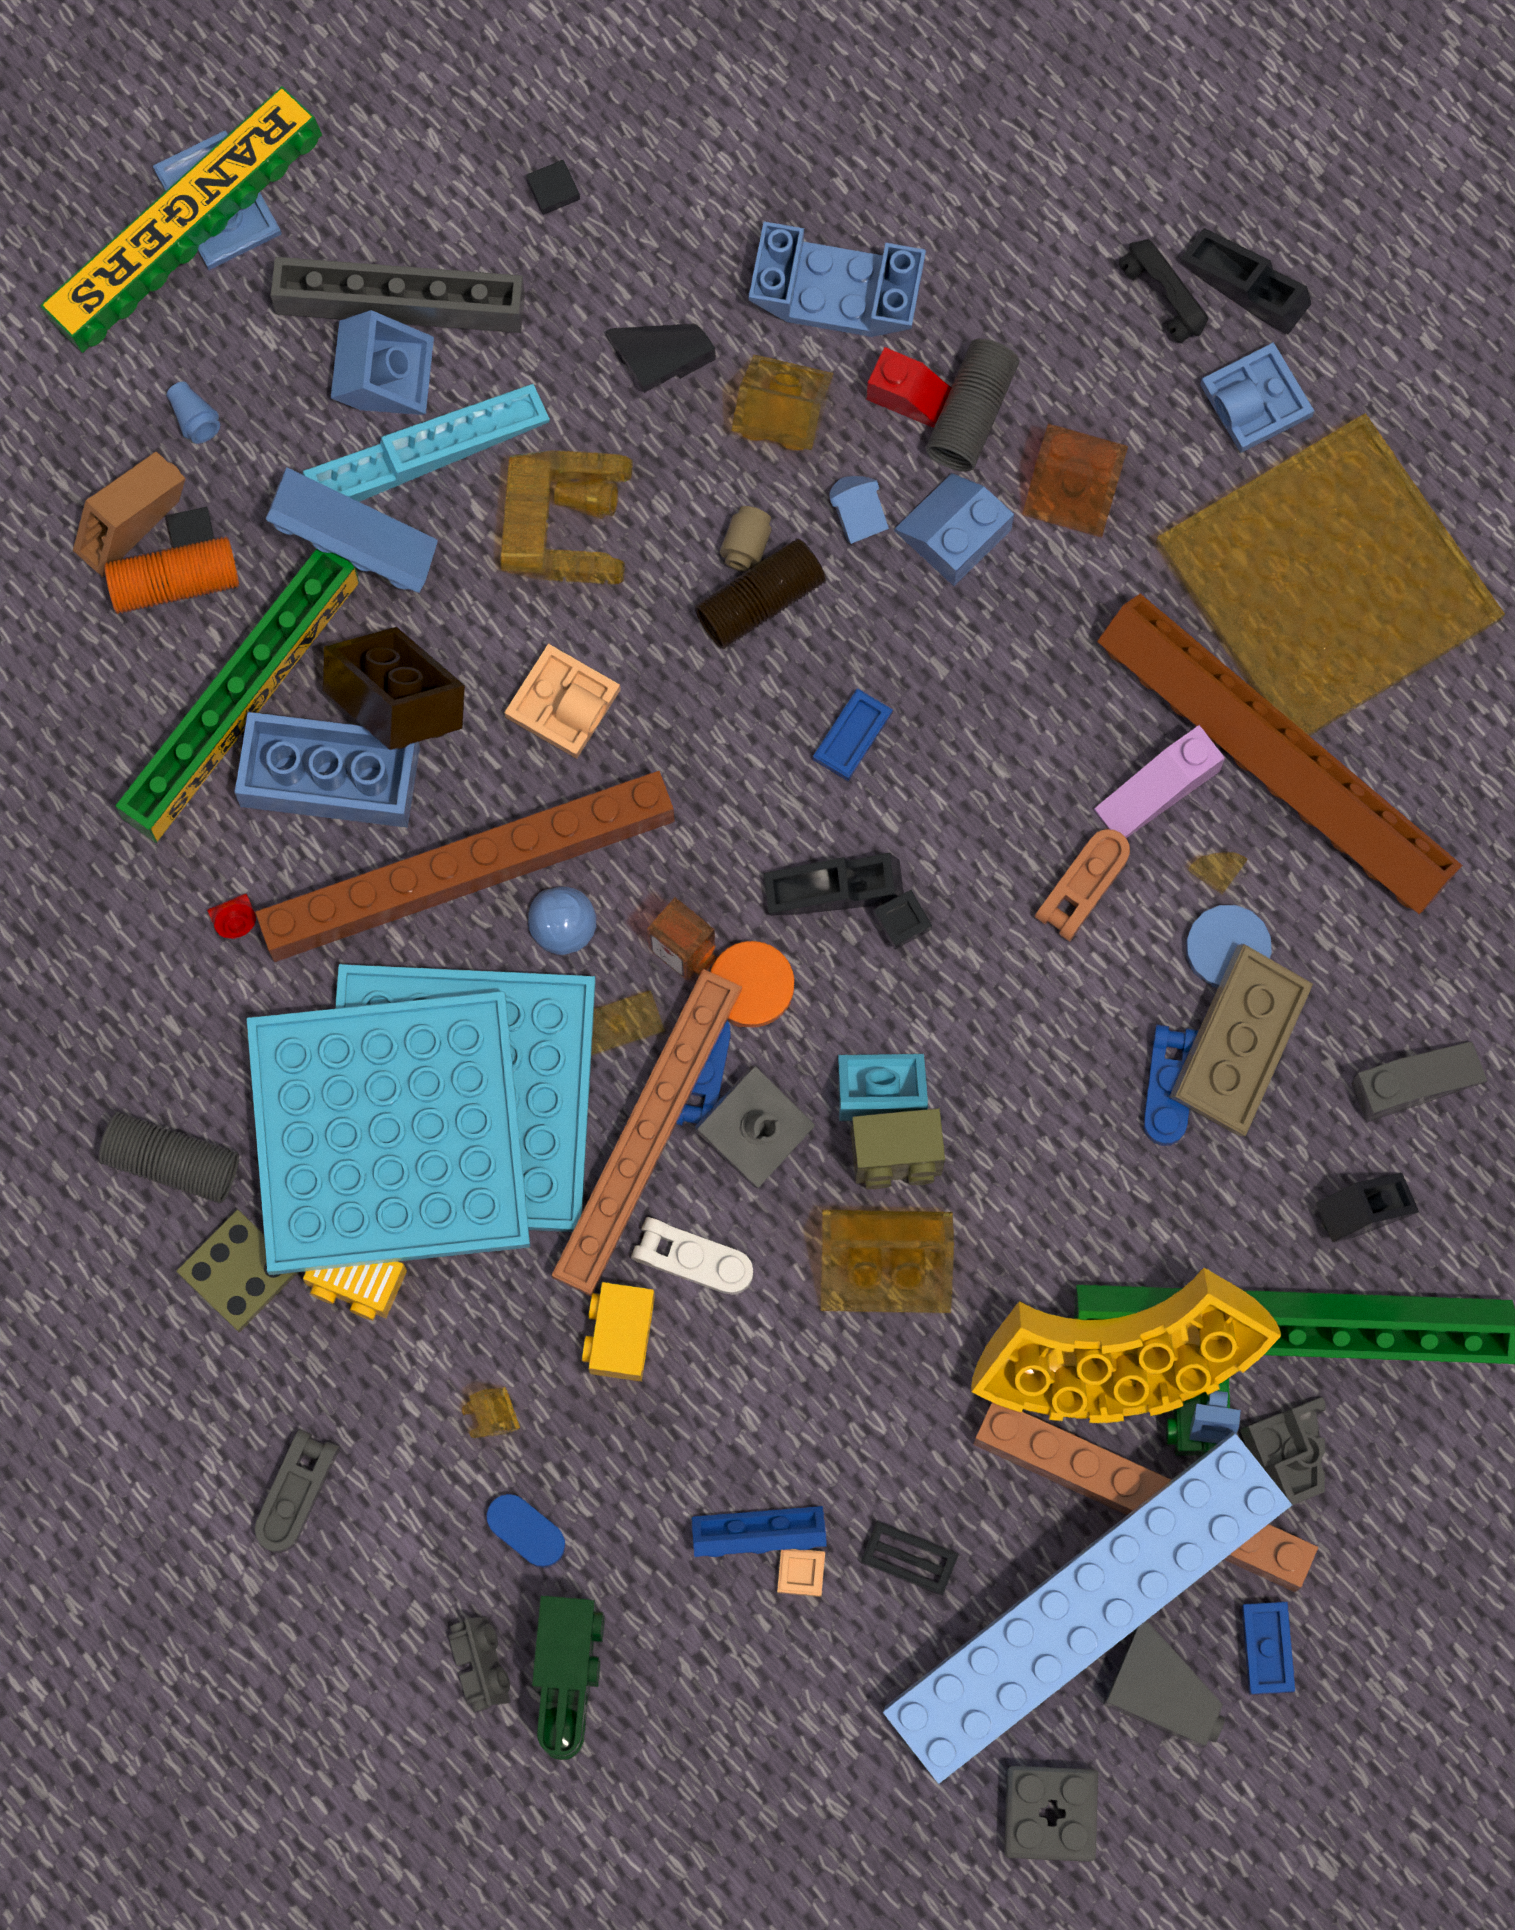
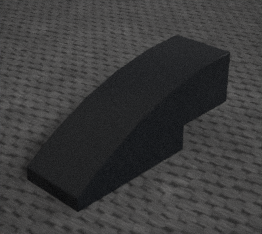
M1203 228L1180 258L1181 262L1204 282L1258 319L1287 335L1311 306L1306 285L1273 270L1271 260L1206 228Z
M891 853L850 861L842 857L764 873L768 912L771 916L808 914L885 904L904 894L900 860Z

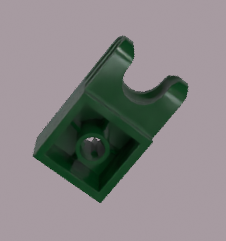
M541 1595L532 1681L534 1690L541 1692L537 1737L540 1746L550 1757L558 1760H569L579 1754L583 1748L590 1687L599 1686L601 1660H599V1657L593 1656L594 1642H603L605 1616H603L604 1612L597 1611L598 1607L595 1600Z

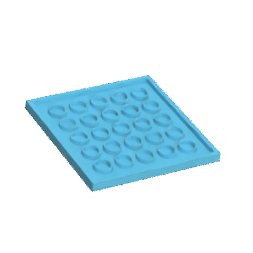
M339 964L335 1009L505 991L529 1230L574 1231L583 1210L595 976Z
M505 991L247 1018L266 1262L269 1275L530 1247Z

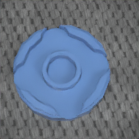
M1219 905L1203 912L1192 924L1186 940V958L1196 976L1201 980L1203 979L1206 983L1212 984V987L1218 988L1237 945L1245 944L1270 959L1272 953L1271 936L1264 922L1251 910L1237 905Z

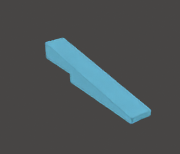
M534 384L388 434L381 437L380 444L304 470L303 475L360 502L549 423L550 419Z

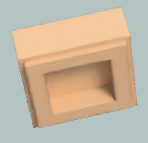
M798 1549L781 1550L777 1593L821 1597L825 1552Z

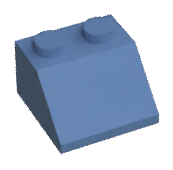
M372 310L340 320L331 399L365 411L426 414L434 337Z
M951 473L894 529V532L947 581L955 586L1011 531L1014 513L984 486Z

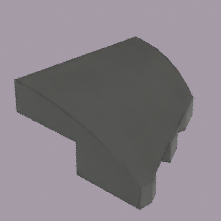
M1323 1397L1240 1429L1248 1450L1292 1505L1325 1492V1472L1321 1465L1322 1457L1325 1453V1438L1319 1437L1316 1412H1322L1326 1409Z

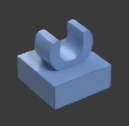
M1215 1391L1209 1394V1401L1207 1400L1206 1405L1196 1404L1190 1425L1189 1440L1218 1444L1233 1431L1237 1435L1241 1410L1227 1408L1228 1392Z

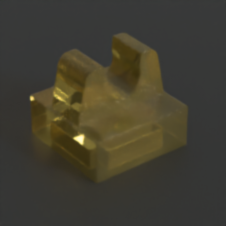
M506 1387L484 1389L469 1396L470 1402L462 1407L463 1415L475 1414L479 1424L476 1429L469 1431L471 1438L505 1435L520 1429Z

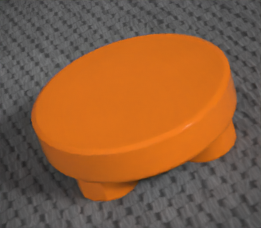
M757 941L735 944L723 951L711 968V973L742 986V991L728 1018V1021L734 1026L752 1028L768 1025L781 1017L791 1004L794 994V974L791 965L786 957L771 945Z

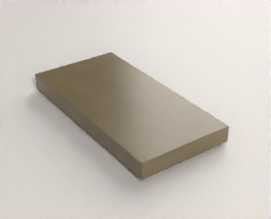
M1237 945L1169 1097L1238 1136H1246L1313 983L1247 945Z

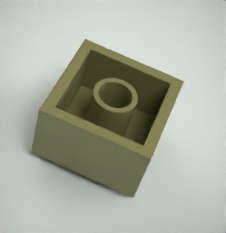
M940 1108L852 1117L850 1134L856 1184L865 1183L866 1189H883L892 1186L891 1180L908 1179L909 1185H925L935 1182L934 1176L942 1175L945 1153Z

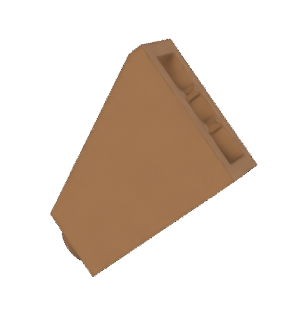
M154 452L85 501L73 551L103 577L105 575L104 564L106 562L121 560L179 502L186 478L174 464L167 462L160 454Z

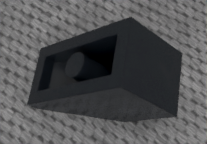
M1403 1173L1356 1182L1316 1202L1321 1214L1322 1225L1329 1233L1333 1243L1355 1238L1419 1212Z

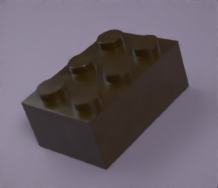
M398 627L324 647L323 691L389 750L402 749L416 742L430 738H439L444 734L463 729L465 685Z

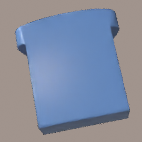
M864 476L842 477L831 488L829 497L832 507H836L845 537L850 544L889 529L877 494V490L880 488L875 479Z

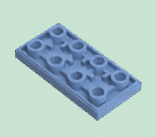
M286 467L266 516V520L272 523L280 532L300 536L312 542L313 546L322 552H333L350 560L353 566L362 571H373L387 578L397 588L410 589L420 593L426 581L438 542L437 539Z

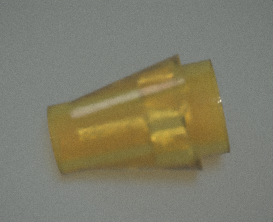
M607 478L568 482L558 481L555 487L554 502L556 506H564L603 519L605 516H613L615 514L618 503V486L616 483H610Z

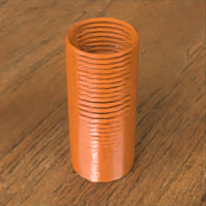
M227 536L220 539L217 538L216 540L213 539L212 541L209 539L208 542L205 540L204 543L201 541L200 543L196 542V544L192 543V545L188 544L187 546L184 545L175 549L171 548V550L167 549V551L164 549L161 551V554L157 551L156 555L152 552L151 555L147 553L146 556L142 554V556L122 558V560L118 559V561L114 560L104 564L107 585L116 614H123V612L127 613L128 611L131 612L140 608L144 609V607L148 608V606H158V604L163 605V603L167 604L169 601L172 603L181 599L185 600V598L189 599V597L193 598L198 595L201 597L202 594L205 596L206 593L209 595L210 592L213 594L214 592L217 593L218 591L221 592L222 590L226 591V589L230 590V588L239 587L235 561Z

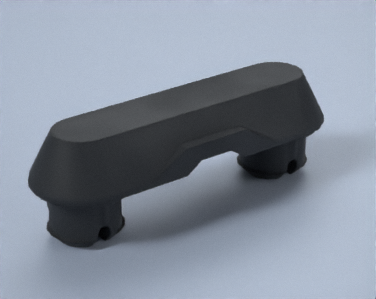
M1150 239L1130 243V252L1121 259L1119 258V266L1124 270L1129 279H1136L1146 270L1153 279L1162 283L1166 288L1167 298L1178 314L1172 320L1166 322V329L1172 334V338L1177 343H1183L1192 334L1198 337L1201 336L1209 318Z

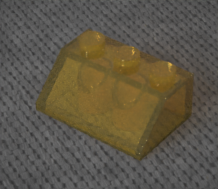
M822 1210L821 1311L951 1313L954 1258L953 1212Z

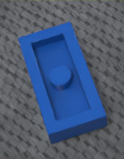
M1288 1602L1243 1604L1241 1607L1249 1695L1295 1692Z

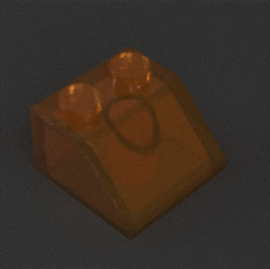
M1048 423L1022 515L1102 538L1128 446Z

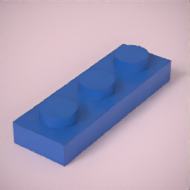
M823 1506L691 1517L694 1557H720L725 1554L749 1552L762 1554L774 1550H808L813 1547L827 1546Z

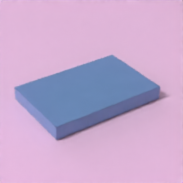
M226 130L153 165V169L165 191L228 135ZM260 192L255 202L248 208L238 211L228 221L226 228L220 234L214 237L211 236L207 241L199 245L198 252L208 270L282 234Z

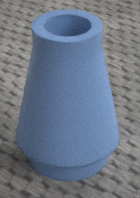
M178 382L169 388L166 396L173 407L183 436L191 439L196 444L204 443L213 438L220 429L218 412L197 395L186 382Z

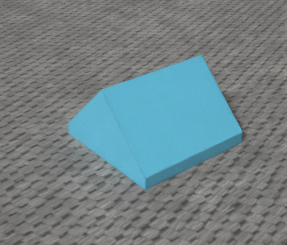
M924 1054L838 1055L839 1121H852V1117L928 1109Z

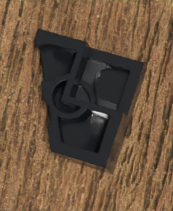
M695 323L611 328L605 331V335L622 363L628 366L644 393L676 375L681 379L716 360L714 345L705 332Z

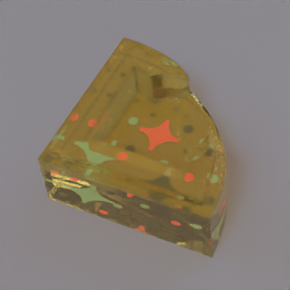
M1234 852L1213 853L1198 858L1192 863L1188 871L1223 895L1248 859Z

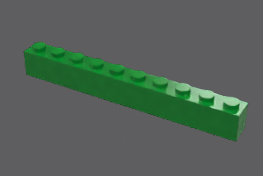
M1076 1285L1074 1319L1103 1320L1135 1314L1167 1300L1183 1288ZM1243 1290L1267 1309L1277 1322L1281 1332V1337L1264 1355L1515 1364V1307L1513 1300Z

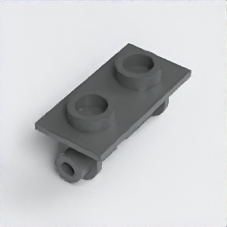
M487 1617L464 1619V1622L451 1625L452 1634L448 1638L456 1666L472 1663L473 1667L472 1671L459 1675L467 1705H472L473 1712L475 1713L489 1709L492 1705L510 1703L508 1694L510 1689L509 1677L504 1668L500 1666L496 1652L498 1646L497 1635L492 1625L488 1623Z

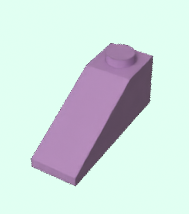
M1198 725L1162 751L1094 808V811L1108 829L1118 831L1127 838L1220 772L1225 757L1200 725Z

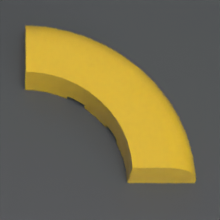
M1203 1268L1191 1282L1167 1300L1149 1309L1119 1318L1103 1320L1064 1318L1039 1311L1019 1301L986 1345L972 1377L971 1392L1002 1407L1020 1413L1024 1409L1049 1415V1420L1063 1421V1417L1089 1419V1423H1112L1124 1421V1416L1150 1412V1416L1180 1408L1183 1406V1401L1194 1398L1203 1392L1209 1395L1219 1390L1220 1383L1238 1371L1244 1373L1257 1362L1281 1337V1332L1275 1319L1255 1298L1206 1268Z

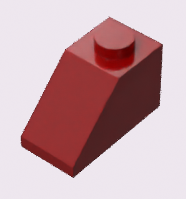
M884 347L868 381L866 400L934 428L951 387L922 362Z

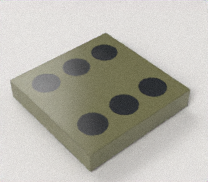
M238 1209L176 1271L239 1333L299 1273L268 1274L264 1234Z

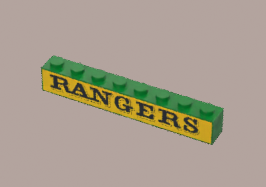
M281 86L40 305L49 321L81 353L85 352L89 347L99 344L105 338L107 331L116 322L130 316L137 308L138 302L149 292L161 288L166 282L168 275L180 264L189 262L196 255L200 244L207 241L211 236L214 237L220 234L226 228L228 221L238 211L251 206L257 199L260 191L270 182H275L282 178L293 161L300 155L309 153L316 146L322 133L315 117Z
M318 549L314 551L115 805L123 821L154 843H157L245 730L248 712L258 713L359 584L356 567L352 563L333 552L325 553Z

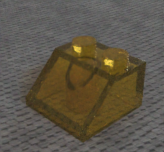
M754 354L739 387L731 431L741 433L743 437L754 441L767 439L779 442L791 450H812L818 436L834 373Z

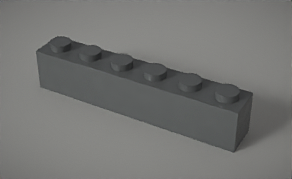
M275 257L271 299L275 313L278 315L346 319L372 310L400 323L409 325L521 333L525 290L523 275Z

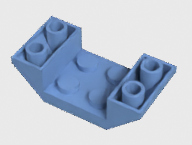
M764 221L749 292V301L780 319L795 324L869 337L908 330L912 328L926 250L885 243L883 255L820 245L804 242V228Z

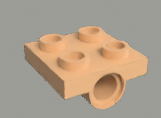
M548 644L504 714L505 718L577 759L621 688L620 684Z

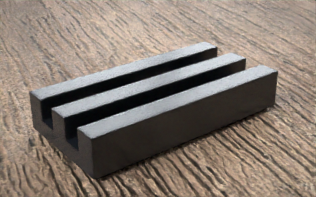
M877 1521L861 1564L943 1596L959 1554ZM881 1534L943 1558L947 1560L945 1567L943 1568L879 1542ZM876 1550L938 1575L940 1580L936 1583L873 1557L874 1551Z

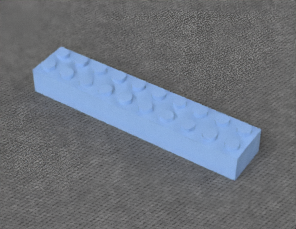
M1233 1431L887 1704L883 1710L884 1715L937 1783H941L1291 1507V1502Z

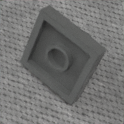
M750 1066L693 1129L754 1188H759L815 1127V1124L756 1066Z

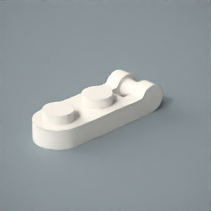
M645 1218L641 1229L645 1233L640 1246L636 1245L631 1255L632 1260L724 1294H738L749 1287L753 1278V1267L747 1255L733 1248L669 1226L657 1219ZM661 1239L673 1243L668 1257L656 1252Z

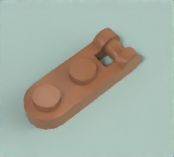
M1110 829L1097 832L1036 913L1035 918L1045 925L1049 922L1060 930L1059 935L1070 942L1125 867L1130 855V846L1125 836L1118 831ZM1064 899L1076 907L1071 916L1058 909Z

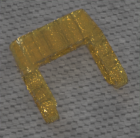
M557 450L510 455L502 537L501 571L538 580L563 581V577H565L566 582L604 584L605 580H608V584L622 583L625 575V563L607 553L546 549L548 531L546 520L549 518L551 482L571 483V479L627 482L632 478V459L618 454Z

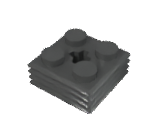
M1009 1767L1007 1770L1005 1856L1007 1858L1094 1861L1096 1858L1098 1772L1092 1769ZM1048 1801H1054L1056 1809L1063 1810L1064 1814L1063 1818L1056 1820L1054 1827L1048 1826L1047 1818L1040 1817L1039 1810L1046 1808Z

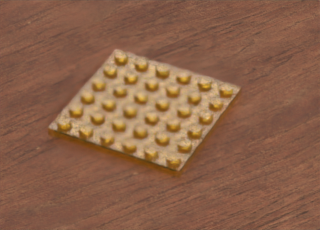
M1366 413L1164 532L1156 539V544L1254 689L1309 736L1493 626L1505 616L1501 607Z

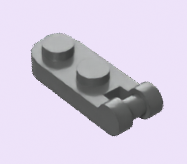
M301 1429L298 1430L256 1520L255 1536L260 1545L266 1550L274 1553L286 1552L297 1543L327 1475L337 1458L340 1446L329 1441L326 1444H322L313 1440L312 1434ZM304 1455L317 1460L312 1472L299 1466Z

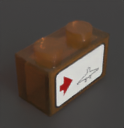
M676 897L672 899L647 928L650 951L687 981L694 973L700 976L702 970H707L716 958L712 953L716 947L715 929Z

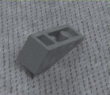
M1471 1041L1401 1058L1359 1072L1351 1084L1366 1123L1486 1083L1487 1078Z

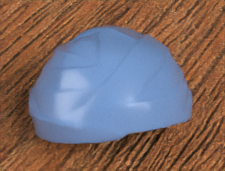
M554 887L546 889L534 898L528 913L529 931L537 944L547 952L557 955L577 952L585 947L596 930V913L590 900L582 892L574 888Z

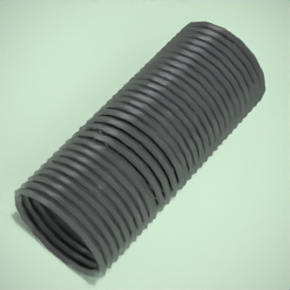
M978 338L971 341L925 448L933 460L957 471L967 472L974 470L1003 403L1002 401L1020 363L1017 354L1013 350L990 339Z
M117 1112L110 1119L104 1132L98 1160L101 1165L112 1166L113 1169H120L121 1172L132 1173L134 1176L138 1175L144 1179L148 1178L149 1181L153 1180L154 1183L165 1184V1186L169 1185L170 1188H177L178 1191L189 1192L190 1195H197L198 1197L221 1204L228 1196L236 1176L239 1154L237 1151H230L229 1148H222L221 1145L210 1144L209 1141L205 1142V1140L202 1141L201 1139L193 1138V1136L189 1137V1135L177 1133L175 1130L171 1132L170 1128L166 1130L165 1127L161 1128L160 1125L156 1126L152 1122L141 1121L140 1118H133L127 1114L124 1115V1113Z

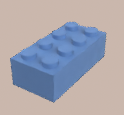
M248 712L235 795L240 807L408 828L420 745L419 742H416L402 749L389 750L363 726Z

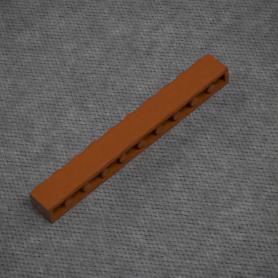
M1141 593L1121 607L1097 642L1106 649L1108 655L1113 660L1128 667L1138 676L1139 681L1146 688L1156 691L1168 701L1173 711L1178 715L1188 718L1196 726L1200 725L1214 744L1220 745L1234 757V761L1240 768L1253 773L1266 784V788L1272 795L1283 799L1292 806L1305 823L1318 828L1330 839L1332 845L1337 850L1351 856L1363 867L1364 872L1370 878L1380 881L1391 890L1403 906L1413 909L1420 915L1463 866Z
M656 771L264 908L255 913L273 961L277 962L675 822L674 808L661 773Z

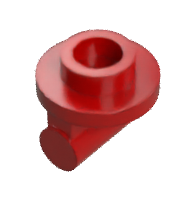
M246 893L207 910L216 932L228 939H235L246 935L251 931L256 922L255 912Z

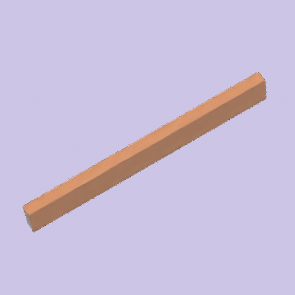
M705 969L702 970L551 1275L553 1279L592 1296L742 991V986Z

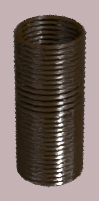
M795 538V541L788 543L785 547H781V550L771 554V557L768 556L764 561L757 563V566H754V568H750L747 572L742 573V576L734 578V581H730V584L719 588V591L709 595V598L706 597L702 602L695 604V612L713 642L720 649H726L729 645H733V642L736 643V640L743 638V635L746 636L747 633L755 630V627L759 628V625H763V622H767V619L771 620V617L774 618V615H778L788 606L795 604V602H798V599H802L805 595L812 593V590L819 588L822 584H826V575L820 562L807 544L801 539Z

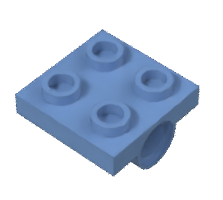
M1274 342L1201 379L1200 385L1240 453L1313 417L1314 409Z

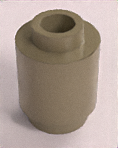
M741 506L739 512L732 516L720 549V554L726 559L725 564L727 566L745 572L749 568L757 566V563H760L772 531L769 525L771 521L770 515L755 507Z

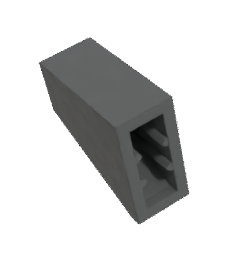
M1145 1621L1133 1632L1103 1705L1199 1748L1205 1747L1208 1740L1216 1743L1226 1719L1219 1715L1223 1704L1150 1623Z

